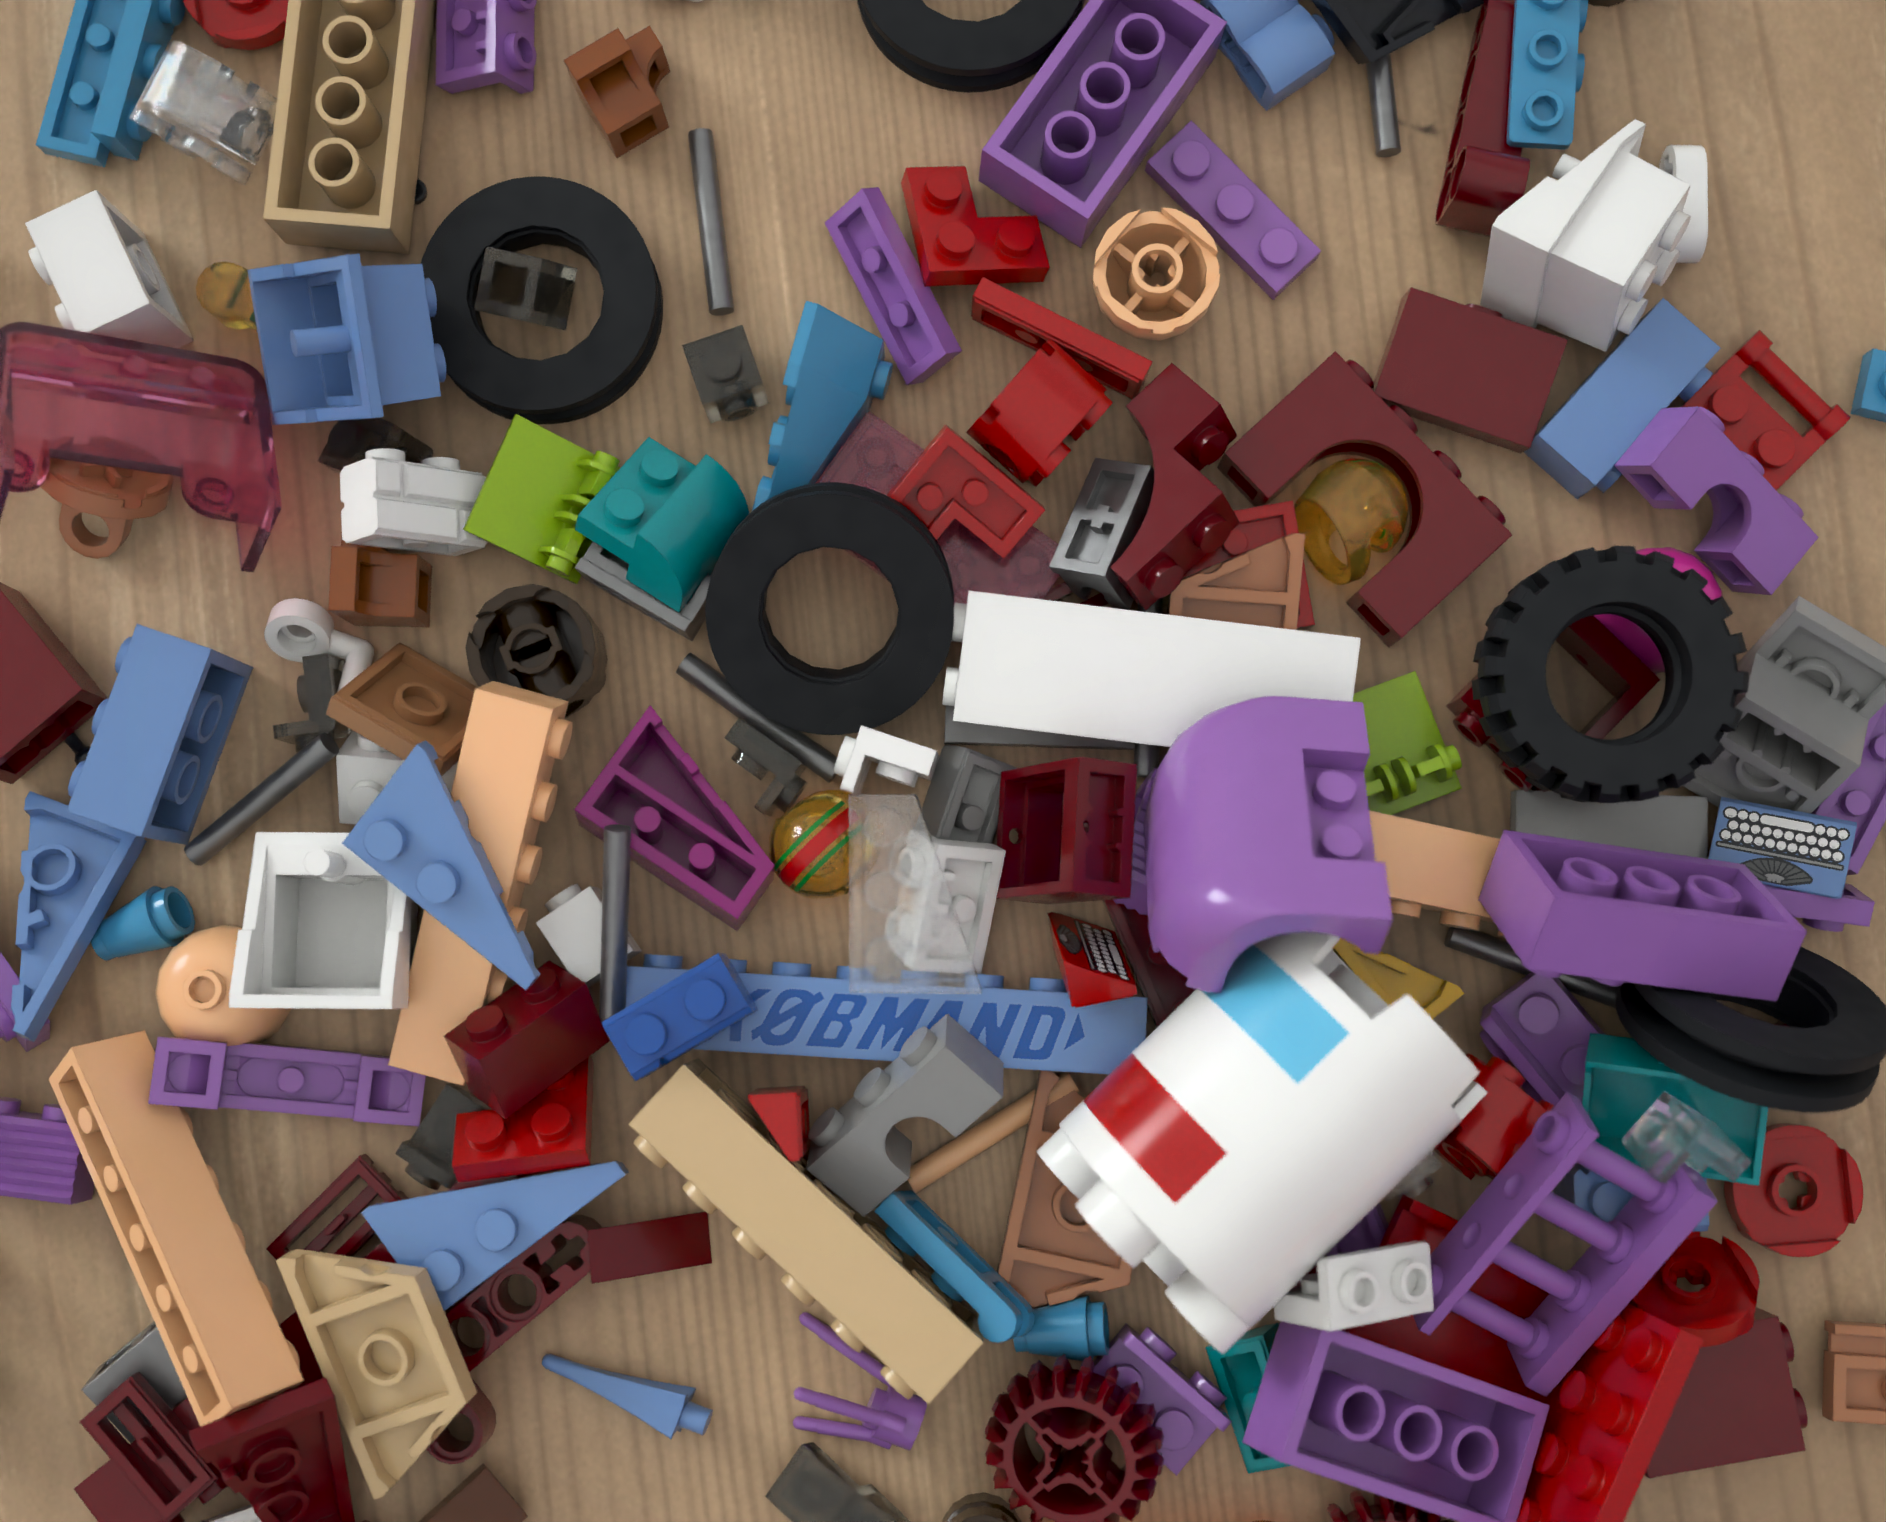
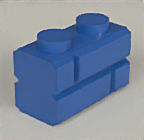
M717 953L601 1023L630 1075L637 1081L647 1077L726 1030L730 1025H734L758 1011V1008L726 953Z

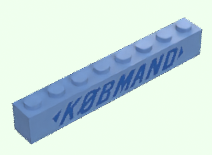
M644 954L643 967L627 966L625 1008L689 971L690 969H682L683 956ZM730 959L755 1002L758 1011L736 1024L730 1025L726 1030L694 1049L894 1061L899 1057L900 1050L906 1040L917 1029L923 1026L930 1029L948 1014L1004 1063L1003 1068L1110 1074L1146 1039L1148 998L1133 996L1075 1008L1071 1006L1063 979L1030 977L1029 990L1004 989V976L965 973V986L939 985L940 972L901 970L900 982L875 981V968L837 966L836 978L810 977L811 964L773 962L772 974L746 973L747 960Z

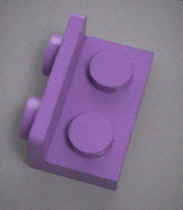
M437 0L436 86L451 94L496 83H503L520 94L533 91L534 65L536 63L534 7L537 0Z
M1531 972L1483 1007L1480 1024L1484 1030L1480 1032V1037L1493 1056L1505 1062L1510 1060L1526 1079L1522 1085L1524 1091L1535 1101L1545 1100L1555 1106L1568 1091L1578 1097L1582 1103L1585 1061L1590 1033L1606 1034L1558 977L1547 978Z
M1126 1323L1110 1341L1108 1356H1098L1093 1361L1095 1365L1093 1372L1105 1376L1106 1370L1116 1365L1119 1371L1116 1382L1118 1386L1123 1388L1128 1384L1138 1382L1141 1392L1136 1404L1154 1403L1156 1416L1152 1425L1162 1428L1164 1435L1162 1448L1158 1451L1164 1457L1163 1464L1177 1476L1216 1428L1224 1432L1232 1421L1221 1407L1227 1397L1199 1371H1196L1189 1379L1175 1367L1171 1360L1176 1356L1177 1352L1152 1329L1146 1327L1139 1335Z

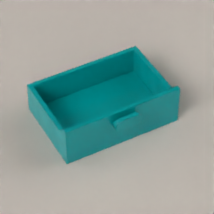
M1590 1033L1585 1061L1582 1105L1600 1134L1595 1142L1643 1169L1656 1170L1673 1151L1692 1162L1703 1178L1759 1186L1768 1107L1732 1098L1682 1076L1654 1058L1633 1038Z

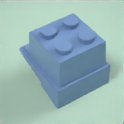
M359 253L247 270L272 425L384 417L382 405L441 396L440 383L446 379V361L440 344H434L430 320L431 317L436 316L437 298L433 282L430 278H424L422 264L361 266Z

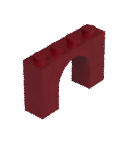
M1335 351L1224 453L1217 468L1254 507L1268 505L1307 468L1331 456L1357 455L1366 457L1386 467L1388 471L1390 470L1397 477L1403 487L1409 505L1410 521L1406 539L1395 557L1346 602L1388 647H1391L1402 639L1505 543L1512 534L1504 526L1506 520L1500 509L1484 496L1476 497L1459 480L1462 475L1454 461L1439 450L1432 452L1416 435L1418 429L1412 418L1396 405L1389 407L1372 390L1374 383L1367 371L1353 360L1345 362Z

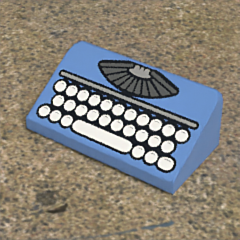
M1721 797L1708 859L1744 864L1765 885L1840 899L1842 898L1857 822Z

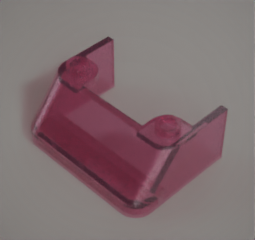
M14 322L0 329V520L9 491L29 492L44 484L50 469V458L180 476L183 498L194 511L208 518L236 523L241 571L254 572L282 508L266 383L257 369L235 358L29 322Z

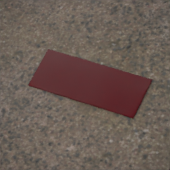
M707 1212L587 1230L591 1284L712 1263Z

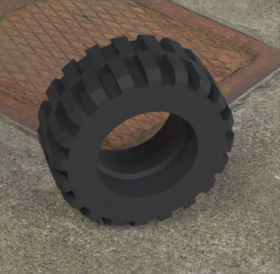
M1613 545L1606 550L1595 551L1594 547L1580 550L1557 561L1554 560L1512 588L1507 593L1508 597L1501 605L1494 608L1486 621L1487 632L1484 639L1477 643L1473 662L1478 663V679L1472 681L1473 700L1480 699L1484 717L1480 718L1479 721L1486 737L1493 736L1501 748L1497 754L1510 768L1517 767L1527 775L1525 780L1539 789L1551 790L1561 794V798L1579 802L1618 803L1647 800L1659 797V792L1680 788L1696 778L1694 771L1701 765L1712 764L1725 749L1719 742L1724 733L1736 731L1743 714L1741 710L1734 708L1737 694L1748 692L1749 672L1738 671L1736 654L1747 652L1742 632L1730 634L1724 619L1732 615L1733 612L1723 597L1711 600L1702 590L1707 585L1708 580L1693 568L1685 572L1675 569L1673 567L1674 558L1663 553L1653 551L1647 555L1636 553L1635 546ZM1592 615H1618L1638 625L1655 643L1665 669L1664 695L1654 718L1641 730L1619 739L1593 738L1571 728L1556 711L1547 689L1546 663L1553 643L1571 624Z

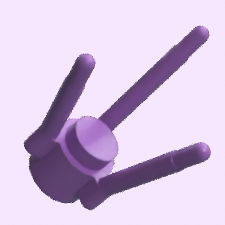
M808 1312L802 1313L799 1317L802 1325L887 1385L888 1388L887 1391L875 1387L867 1406H863L822 1392L798 1387L794 1391V1398L796 1400L860 1420L862 1425L797 1416L793 1420V1426L799 1430L817 1432L818 1434L870 1442L888 1450L893 1444L909 1451L917 1438L927 1403L916 1395H913L910 1399L903 1397L881 1375L880 1370L884 1367L882 1363L863 1350L860 1353L854 1351L827 1324L822 1323Z

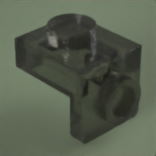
M380 418L339 420L332 428L328 442L318 462L340 473L344 466L365 459L366 451L390 448L404 451L406 462L421 464V460L433 456V449L395 424Z

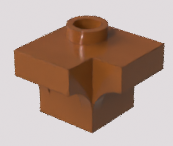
M650 26L626 40L617 28L564 59L580 100L616 158L669 128L662 104L656 95V90L660 81L670 72L663 46Z
M341 532V546H331L328 611L354 626L429 627L432 565L418 554L390 553L387 548L346 544V541L342 540Z

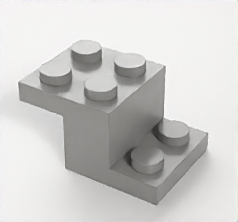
M1798 596L1737 663L1738 671L1749 672L1748 692L1737 694L1734 708L1743 712L1736 731L1724 733L1719 741L1725 748L1712 764L1699 766L1694 771L1696 778L1683 785L1700 797H1708V801L1717 807L1720 805L1721 797L1812 813L1860 767L1869 719L1886 703V647Z

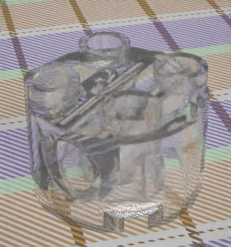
M169 40L129 119L161 137L162 142L195 160L198 156L212 163L211 167L245 185L273 134L277 98L252 81L247 84L234 75V70L181 42Z

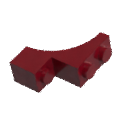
M1173 363L1164 369L1125 406L1144 438L1150 443L1154 462V485L1148 511L1140 529L1124 553L1110 568L1129 595L1145 610L1159 598L1173 592L1180 584L1183 575L1207 553L1214 552L1220 548L1229 537L1231 530L1240 523L1223 492L1200 472L1206 465L1214 463L1223 455L1227 446L1237 437V434L1221 404Z

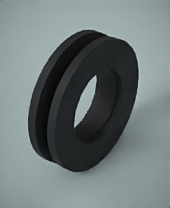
M857 0L869 35L880 51L896 67L909 76L936 88L968 93L998 90L1014 85L1037 73L1082 11L1084 0H1021L1006 13L982 21L950 19L927 7L922 0Z
M545 176L523 177L503 181L477 192L458 205L440 224L427 245L421 264L423 265L424 278H430L433 282L437 298L436 316L430 318L434 344L438 343L442 347L446 361V373L469 398L492 413L510 420L513 419L514 414H518L535 424H558L578 420L599 412L623 396L635 384L649 364L659 340L663 319V297L658 273L636 226L616 204L595 190L573 181ZM541 244L567 247L587 258L600 275L604 293L601 315L586 339L565 354L543 360L517 358L498 348L490 341L485 334L479 311L483 287L496 266L516 251Z
M831 482L803 485L775 495L759 505L743 519L731 534L710 578L705 609L706 628L714 658L728 683L743 700L762 715L786 727L812 734L844 735L858 733L860 726L872 729L898 717L912 707L934 683L944 665L952 640L954 626L952 577L945 556L932 533L917 516L896 500L870 488L854 484ZM822 547L846 549L875 563L891 583L898 605L897 625L884 648L864 663L843 669L813 667L787 652L773 635L765 610L767 588L777 570L797 554Z
M1801 946L1777 1001L1624 982L1620 985L1616 996V1011L1624 1028L1654 1058L1682 1076L1732 1098L1768 1108L1804 1113H1824L1854 1107L1870 1095L1879 1074V1063L1886 1056V1005L1867 985L1830 960ZM1716 1000L1730 1001L1757 1009L1784 1022L1788 1026H1779L1745 1016Z

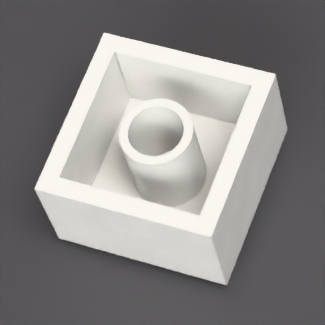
M97 190L25 223L36 246L28 251L30 259L45 283L54 285L62 302L55 306V312L61 325L73 341L76 342L81 339L87 343L98 359L106 357L127 373L194 341L144 233Z

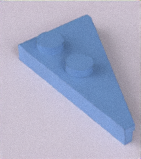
M427 741L418 743L342 844L523 989L527 990L541 975L533 961L534 952L523 930L517 932L500 898V894L504 890L481 843L476 841L469 831V819L460 800L453 801L434 762V760L439 758L434 747Z
M30 791L25 798L24 810L30 815L28 850L21 852L20 871L24 876V886L18 896L15 945L21 949L19 985H12L11 1010L15 1016V1025L12 1031L19 1037L35 1042L147 841L143 837L66 812L68 805Z
M618 1161L595 1163L590 1166L507 1179L398 1201L376 1203L367 1207L361 1213L397 1264L427 1268L445 1311L628 1174L629 1171L622 1162L619 1163Z

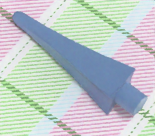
M546 1354L542 1358V1365L545 1369L599 1394L672 1439L676 1431L681 1432L682 1428L704 1435L709 1426L713 1410L691 1402L696 1388L615 1373L580 1364L553 1354Z

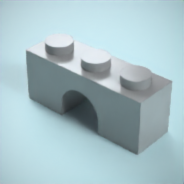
M948 1014L930 1029L926 1026L917 1029L902 1046L899 1057L884 1070L880 1067L871 1070L860 1081L853 1097L839 1110H836L834 1107L829 1108L815 1121L808 1135L811 1142L806 1169L865 1217L910 1178L912 1141L894 1125L907 1118L924 1117L936 1121L954 1137L959 1136L1003 1098L1004 1063Z

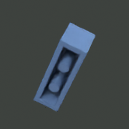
M1662 298L1640 319L1631 334L1626 335L1534 435L1531 447L1524 451V453L1577 500L1595 486L1604 493L1622 475L1614 465L1660 409L1667 408L1677 396L1684 402L1688 401L1712 376L1713 373L1705 365L1721 348L1667 300Z

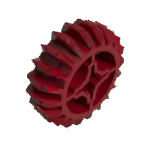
M1065 1354L1056 1358L1052 1371L1043 1362L1038 1360L1031 1365L1028 1377L1017 1373V1375L1010 1379L1007 1386L1008 1393L1003 1392L997 1396L992 1407L994 1417L989 1419L985 1428V1439L990 1441L985 1456L986 1464L997 1467L993 1477L995 1482L994 1489H1013L1008 1500L1010 1511L1027 1505L1032 1509L1030 1514L1031 1522H1042L1043 1517L1055 1522H1119L1120 1516L1132 1521L1139 1514L1141 1501L1148 1502L1152 1498L1157 1484L1155 1478L1161 1474L1164 1457L1158 1451L1162 1448L1164 1435L1162 1428L1152 1425L1156 1416L1154 1403L1136 1404L1141 1392L1138 1382L1128 1384L1123 1388L1116 1384L1119 1376L1116 1365L1106 1370L1105 1376L1093 1372L1095 1365L1091 1355L1083 1359L1079 1370L1072 1369ZM1026 1422L1037 1432L1035 1440L1044 1450L1040 1462L1036 1460L1028 1446L1025 1435ZM1110 1429L1118 1437L1124 1451L1126 1464L1122 1469L1111 1460L1113 1452L1104 1442L1106 1434Z

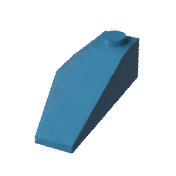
M806 301L783 380V384L787 385L785 403L791 406L788 417L780 415L778 421L773 422L768 442L770 444L768 465L775 467L771 478L766 476L761 478L752 511L775 495L789 489L808 484L822 483L868 417L873 398L884 400L889 386L893 363L884 361L883 339L817 303Z

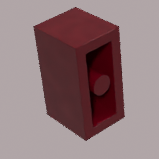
M550 960L537 968L541 975L527 990L515 984L486 1006L473 1011L464 1022L444 1035L470 1093L505 1119L509 1118L609 1042L586 983Z

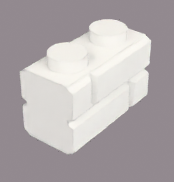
M390 448L368 450L365 452V459L344 466L340 472L341 502L344 503V508L341 510L342 540L346 541V544L458 556L485 548V545L488 543L487 541L464 531L463 528L486 476L479 472L460 470V461L455 458L431 457L421 460L420 464L406 462L405 452L402 450Z

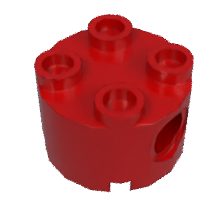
M1049 338L966 433L1022 484L1028 480L1036 487L1054 471L1071 451L1063 440L1069 435L1077 441L1085 431H1088L1099 420L1113 402L1104 394L1107 389L1056 342Z
M1467 1053L1466 1057L1479 1071V1074L1473 1081L1479 1083L1487 1094L1433 1150L1468 1179L1472 1180L1475 1175L1481 1177L1488 1176L1493 1181L1532 1134L1533 1127L1540 1116L1552 1110L1554 1105L1545 1100L1537 1102L1521 1089L1525 1082L1524 1077L1504 1060L1492 1056L1486 1064L1474 1055Z

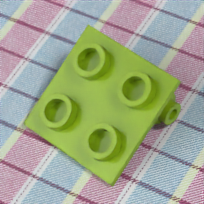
M514 414L463 530L574 584H578L581 574L575 569V566L580 558H583L593 542L575 530L578 514L620 469L618 467L620 461L602 451L597 450L593 454L522 416Z
M1416 671L1353 694V702H1363L1370 749V755L1364 769V777L1370 811L1393 815L1462 789L1456 774V770L1462 768L1460 755L1454 745L1445 746Z

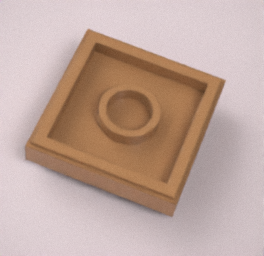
M398 643L330 698L325 715L404 761L418 743L427 741L434 747L439 757L434 762L442 776L459 760L473 695L477 687L406 645Z

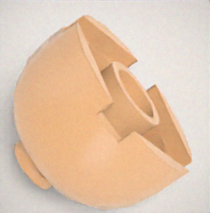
M1161 207L1160 212L1147 211L1140 214V210L1127 213L1107 229L1096 249L1092 284L1100 310L1115 328L1136 339L1161 341L1183 334L1205 316L1219 288L1220 266L1216 257L1218 251L1214 239L1198 220L1177 209Z
M219 925L197 931L173 947L159 969L155 994L160 1016L175 1037L228 1042L227 1046H233L243 1043H260L263 1040L269 1039L281 1028L292 1008H229V992L238 930H242V927Z

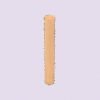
M1061 1072L1057 1075L1061 1080L1050 1091L1047 1106L1074 1090L1076 1092L1080 1091L1069 1072ZM1035 1089L910 1166V1178L907 1181L914 1192L918 1193L1027 1125L1032 1111Z

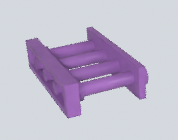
M1568 1091L1552 1110L1540 1116L1533 1127L1532 1134L1430 1255L1434 1311L1413 1315L1418 1329L1429 1336L1448 1313L1452 1311L1508 1341L1506 1343L1525 1386L1545 1397L1548 1396L1718 1202L1694 1164L1673 1151L1655 1171L1650 1173L1595 1142L1596 1138L1600 1135L1578 1097ZM1575 1163L1584 1166L1634 1195L1612 1221L1606 1222L1552 1192ZM1533 1213L1591 1244L1571 1269L1564 1271L1510 1242ZM1494 1263L1548 1292L1549 1295L1530 1317L1522 1319L1469 1289L1487 1267Z

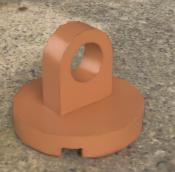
M70 435L61 436L44 444L38 457L35 475L40 487L53 499L62 503L59 530L64 541L77 553L96 559L108 557L127 540L131 532L133 519L152 517L166 509L174 479L171 472L163 473L161 471L163 462L151 452L130 442L99 435L97 437L90 436L88 444H72L74 436ZM82 513L101 517L107 524L109 536L100 537L89 532L82 521Z

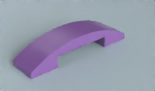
M158 1036L148 1104L215 1110L221 1107L351 1118L357 1122L420 1126L426 1076L388 1065L390 1056L261 1043H243L241 1045L227 1046L228 1042Z

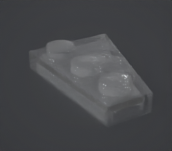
M849 794V993L982 994L983 990L917 794Z

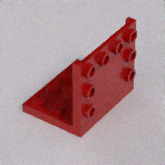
M1403 1194L1379 1247L1410 1241H1422L1429 1244L1431 1255L1458 1223V1220ZM1494 1263L1487 1267L1469 1289L1522 1319L1530 1317L1549 1295L1548 1292ZM1628 1303L1548 1396L1545 1397L1525 1386L1506 1343L1508 1341L1452 1311L1448 1313L1430 1336L1418 1329L1413 1315L1341 1329L1347 1333L1550 1405L1516 1522H1624L1704 1341Z

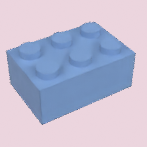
M137 624L132 637H128L122 643L117 653L115 670L118 675L109 698L104 699L100 703L94 714L92 733L95 736L86 760L81 761L71 775L68 786L71 800L66 812L139 837L187 845L253 667L213 649Z

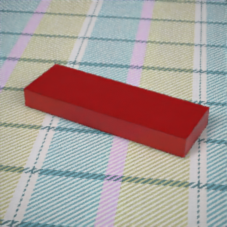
M982 277L973 294L972 320L1035 351H1038L1051 338L1099 383L1131 399L1140 393L1153 361Z

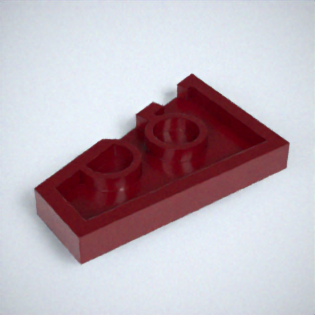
M326 1377L301 1387L289 1389L279 1396L188 1431L196 1453L207 1464L212 1462L221 1472L224 1482L235 1494L240 1492L252 1505L256 1516L262 1522H355L336 1401Z

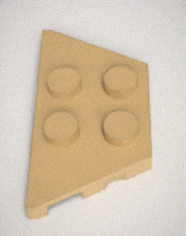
M303 1249L289 1251L277 1259L276 1263L322 1375L327 1378L333 1391L338 1414L374 1500L382 1498L395 1486L477 1394V1390L427 1268Z

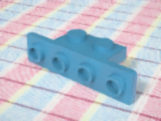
M1515 0L1506 142L1509 146L1566 150L1571 145L1574 129L1575 94L1581 88L1585 67L1584 54L1578 53L1579 33H1582L1585 27L1588 0Z

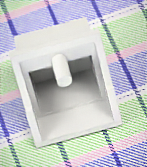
M1634 119L1582 161L1564 153L1559 159L1552 175L1558 181L1547 176L1497 217L1491 229L1480 306L1501 313L1502 318L1532 328H1536L1540 324L1604 352L1608 350L1620 331L1627 335L1631 334L1646 309L1648 300L1643 298L1649 286L1651 283L1662 286L1672 272L1680 255V251L1675 249V247L1681 240L1691 219L1690 215L1683 212L1690 185L1638 157L1645 123Z
M256 832L242 930H238L229 992V1008L408 1009L409 972L417 942L418 904L342 844L349 833Z

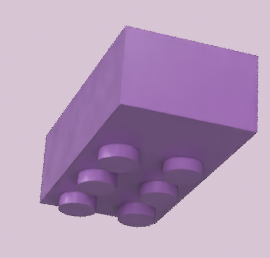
M1089 0L982 149L978 181L1031 216L1037 215L1040 222L1081 248L1216 57L1227 22L1194 0Z
M1504 830L1478 899L1496 924L1498 930L1517 954L1522 965L1529 971L1547 978H1557L1561 974L1590 977L1597 982L1610 986H1620L1624 982L1777 1001L1807 933L1802 925L1744 864Z
M1280 1321L1242 1443L1279 1462L1458 1522H1516L1550 1405L1342 1330L1330 1332Z

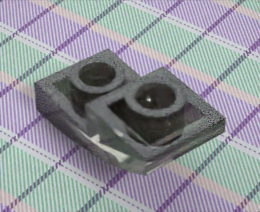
M814 1442L805 1443L800 1446L765 1496L792 1522H910L871 1483L859 1486Z

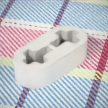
M1669 145L1662 154L1659 169L1690 185L1683 212L1690 215L1691 219L1681 240L1675 247V249L1680 251L1676 263H1697L1704 254L1708 237L1707 154L1705 148L1701 145Z

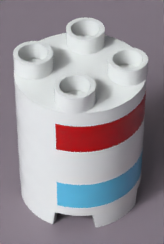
M1294 932L1269 937L1250 945L1234 960L1227 972L1221 993L1205 992L1196 989L1059 1123L1060 1129L1036 1151L1049 1169L1079 1199L1075 1207L1101 1238L1133 1268L1144 1261L1169 1286L1164 1293L1178 1311L1223 1355L1317 1264L1321 1257H1324L1422 1161L1487 1094L1479 1083L1473 1081L1479 1074V1071L1439 1025L1409 994H1405L1388 1006L1332 950L1340 937L1317 932Z

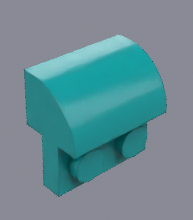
M648 437L578 514L575 530L627 562L629 566L626 580L677 612H680L692 598L706 575L713 573L726 542L736 527L749 514L744 494L737 482L713 458L706 454L695 466Z

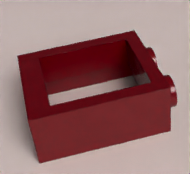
M1594 615L1574 622L1555 640L1614 696L1579 732L1586 736L1603 739L1661 680ZM1477 674L1446 707L1457 716L1453 720V724L1468 741L1478 747L1485 744L1502 760L1497 754L1501 748L1493 736L1486 737L1479 721L1480 718L1484 717L1480 699L1473 700L1472 681L1478 679ZM1504 761L1499 765L1503 775L1519 789L1528 792L1530 789L1533 791H1549L1541 790L1525 780L1527 775L1517 767L1510 768Z
M1079 756L1002 771L997 846L1006 850L996 899L1039 904H1062L1131 898L1137 764ZM1012 829L1018 834V840L1015 844L1009 839V833Z

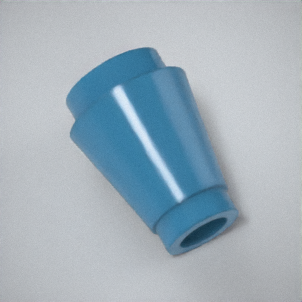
M153 886L103 919L91 940V945L96 954L106 961L116 957L120 958L174 947L183 941L184 936L193 932L195 926L193 910L185 895L176 887L170 886L162 889L161 887Z
M1084 1296L1051 1306L1034 1308L1035 1319L1030 1332L1025 1336L1013 1339L1016 1352H1029L1030 1354L1061 1357L1065 1354L1067 1359L1083 1361V1359L1090 1355L1092 1360L1094 1356H1108L1110 1340L1106 1302H1091L1089 1296Z

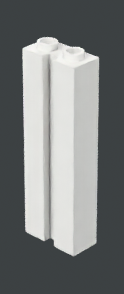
M968 591L967 604L954 603V626L951 641L962 642L959 668L947 667L942 705L954 706L953 721L1171 747L1181 733L1205 715L1252 698L1287 696L1353 702L1361 638Z

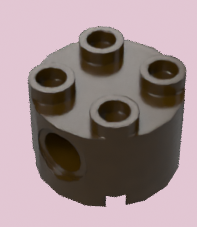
M535 584L507 588L487 601L476 615L479 619L474 624L472 633L469 632L465 649L469 672L478 686L496 681L569 701L565 715L566 718L586 706L593 696L599 693L605 685V669L608 659L604 636L591 616L576 601L560 591Z

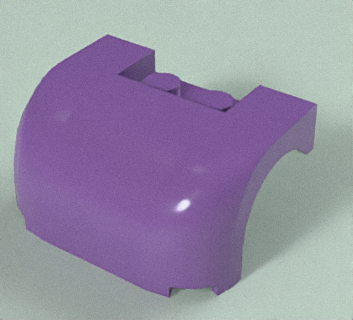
M1287 696L1252 698L1205 715L1181 733L1167 751L1153 779L1144 820L1148 925L1154 953L1161 951L1169 965L1188 978L1186 982L1187 987L1205 992L1221 993L1227 972L1241 952L1258 941L1281 934L1294 932L1325 933L1353 943L1364 953L1379 954L1393 918L1385 862H1376L1364 777V769L1370 755L1363 702Z

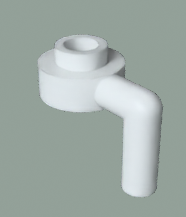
M293 598L277 603L270 612L264 637L267 645L277 655L295 662H312L320 659L326 653L345 660L337 692L371 666L374 656V648L371 643L335 630L331 615L322 606L309 600Z

